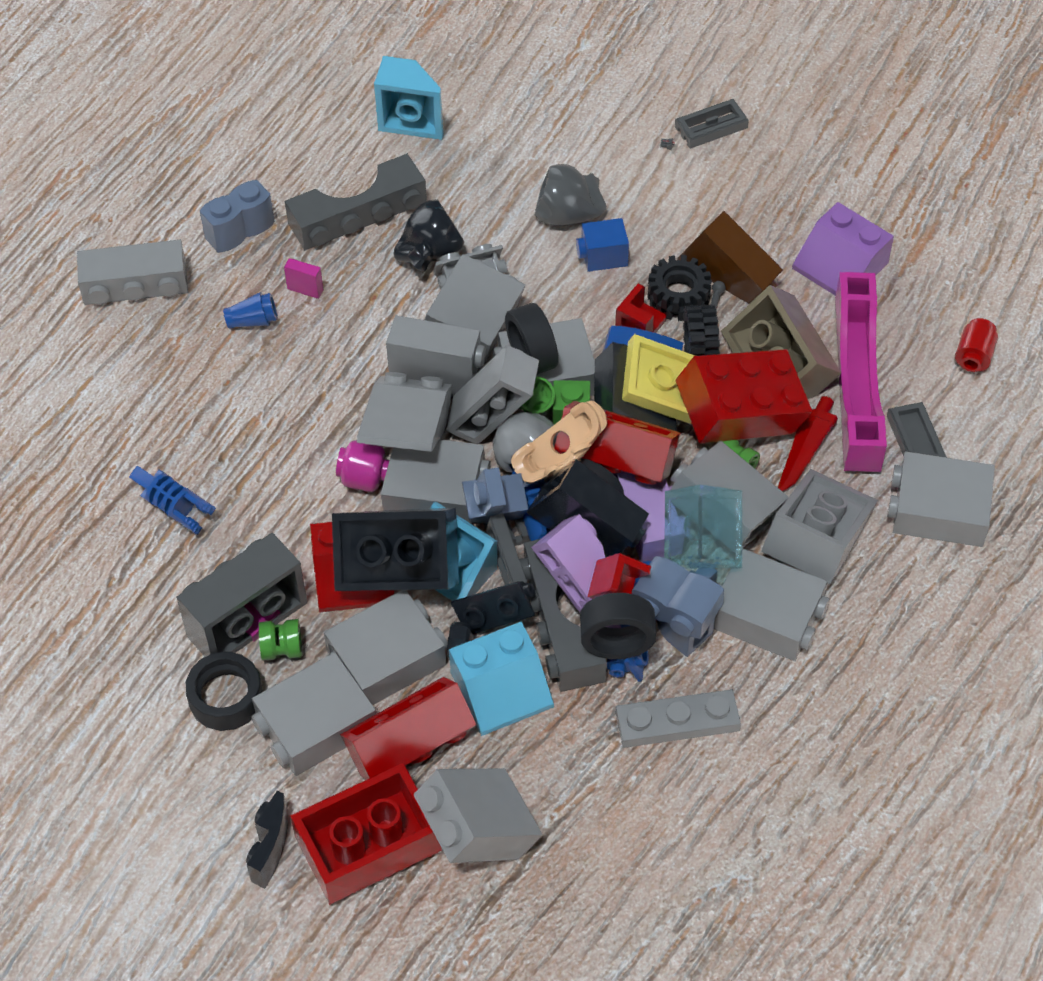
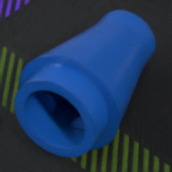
M259 292L231 307L223 309L224 318L229 329L235 327L270 326V322L278 320L276 306L271 293L263 295L262 292Z

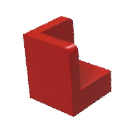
M638 283L616 308L615 326L637 328L656 333L666 322V314L644 303L645 286Z
M620 553L596 561L587 597L594 599L597 596L609 593L632 594L635 579L650 575L651 566Z

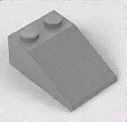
M387 372L385 376H380L373 385L357 435V443L431 452L446 431L450 413L452 384L443 383L442 378L434 376H423L421 381L407 379L406 374L399 372Z
M810 469L776 513L761 552L772 556L779 563L789 564L831 584L846 561L878 500Z

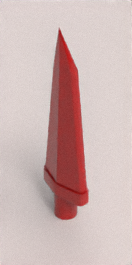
M822 396L816 408L812 409L813 412L797 429L778 485L782 492L797 483L831 428L835 426L838 418L830 413L834 405V401L830 397Z

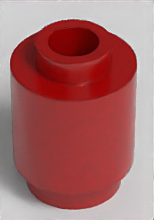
M976 318L964 327L955 353V360L963 369L969 372L984 371L990 366L998 341L997 328L994 323L987 319Z

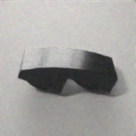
M278 790L270 802L265 801L262 803L256 813L254 821L259 841L251 847L246 858L251 882L264 889L279 864L287 837L288 810L284 793Z

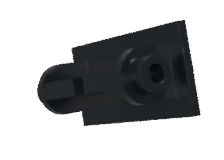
M517 581L451 602V605L459 621L470 623L473 634L535 616V612L530 604V599L535 597V589L531 583Z

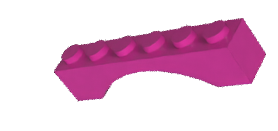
M840 272L835 307L838 365L841 371L839 384L844 471L881 472L887 441L885 415L880 403L877 378L876 274Z

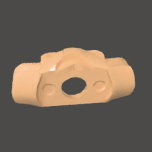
M595 401L577 404L570 410L568 415L533 442L527 443L517 450L511 459V464L516 474L521 473L522 480L532 484L558 474L576 459L579 461L607 426L606 414L602 407ZM561 431L567 433L570 438L569 449L562 454L558 453L553 446L555 435Z

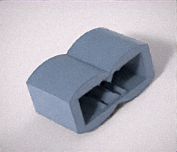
M258 180L245 182L233 189L229 195L215 198L200 209L205 239L217 253L229 251L237 247L246 237L255 236L266 231L275 222L271 194Z
M655 556L649 564L651 566L650 575L639 579L632 589V594L639 595L648 600L655 609V619L667 622L678 635L701 639L723 605L724 588L705 576L687 571L684 567L669 559Z

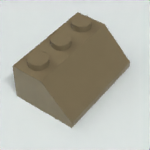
M769 285L721 330L733 353L787 349L807 399L817 396L841 374L840 369L795 295L772 285Z

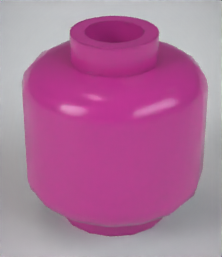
M353 440L346 448H340L336 465V476L341 477L342 484L347 488L374 492L379 488L381 481H384L390 460L385 459L386 453L383 446L357 443V440Z

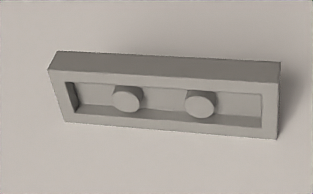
M733 689L617 705L615 711L622 748L738 732L741 727Z

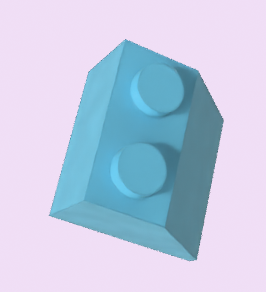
M383 56L374 82L378 131L442 140L441 88L416 60Z
M522 621L449 649L450 673L454 681L458 683L481 736L554 708L538 653Z

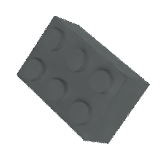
M273 532L263 539L255 540L245 551L230 561L222 562L216 567L214 572L199 582L189 584L181 594L176 596L186 635L204 657L217 652L229 651L236 653L253 641L252 637L246 633L254 621L253 615L244 606L248 602L262 616L271 615L279 610L280 614L272 620L275 625L307 604L301 563Z

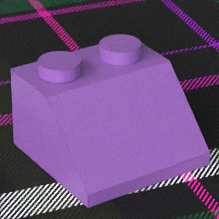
M837 202L816 222L796 257L792 269L836 296L840 272L875 273L877 275L889 263L894 236Z

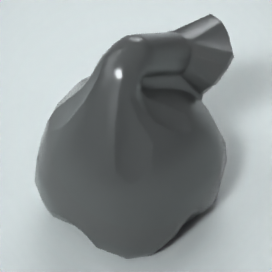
M567 164L550 166L540 189L534 213L539 221L550 225H572L601 216L607 206L599 190V178L595 177L593 173L582 175L574 166Z

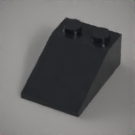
M456 508L332 513L335 591L450 589L459 585Z

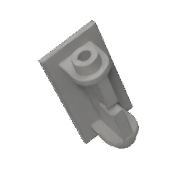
M483 244L475 247L472 253L465 254L473 259L481 260L487 266L503 274L507 273L505 260H498L503 250L502 245L492 247V244ZM458 252L446 254L435 263L433 274L442 273L441 276L437 277L440 289H442L461 257Z

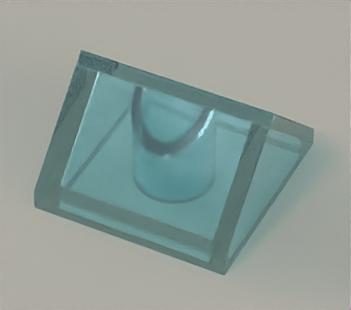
M699 484L665 491L664 558L681 565L685 569L742 568V490Z

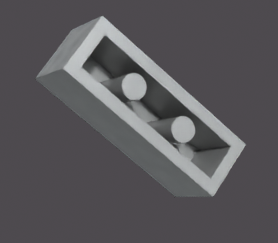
M181 239L77 251L78 285L84 305L188 293L186 260Z
M506 345L453 396L446 431L473 444H479L532 397L539 360L519 349Z

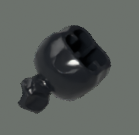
M433 199L421 204L410 215L401 238L394 248L393 255L397 261L411 263L417 270L424 273L430 261H439V258L446 254L460 251L465 241L439 200Z

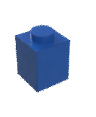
M622 218L582 223L581 238H576V249L578 258H584L587 272L628 266L629 241Z

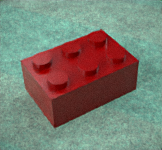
M787 349L694 356L675 380L699 443L792 435L813 412Z
M404 763L290 815L295 838L329 905L442 851V847L413 795L418 789Z

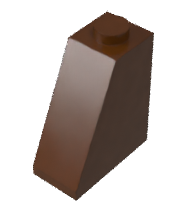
M725 211L681 254L687 255L688 262L693 257L698 259V266L704 263L707 266L706 272L710 271L712 283L716 281L723 282L726 286V291L748 304L769 285L777 287L779 284L774 279L783 271Z

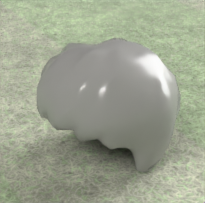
M521 412L511 414L498 427L493 439L492 446L496 463L503 470L513 472L514 468L511 464L513 454L525 444L533 442L554 424L538 413ZM558 433L555 435V437H554V439H553V446H554V447H555V443H556V439H557Z

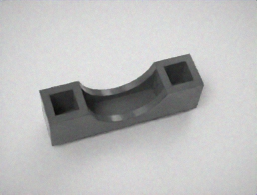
M408 153L378 164L375 182L369 189L359 195L338 198L328 196L317 189H313L285 200L288 225L304 251L323 245L343 235L354 233L361 228L384 221L399 213L415 209L426 202V181Z
M539 540L524 542V558L519 560L526 580H529V583L535 589V597L530 599V604L534 612H538L540 622L536 623L539 643L541 646L547 645L550 654L545 656L549 678L557 679L560 692L606 683V659L587 652L581 644L580 626L570 622L558 608V603L565 592L531 548Z

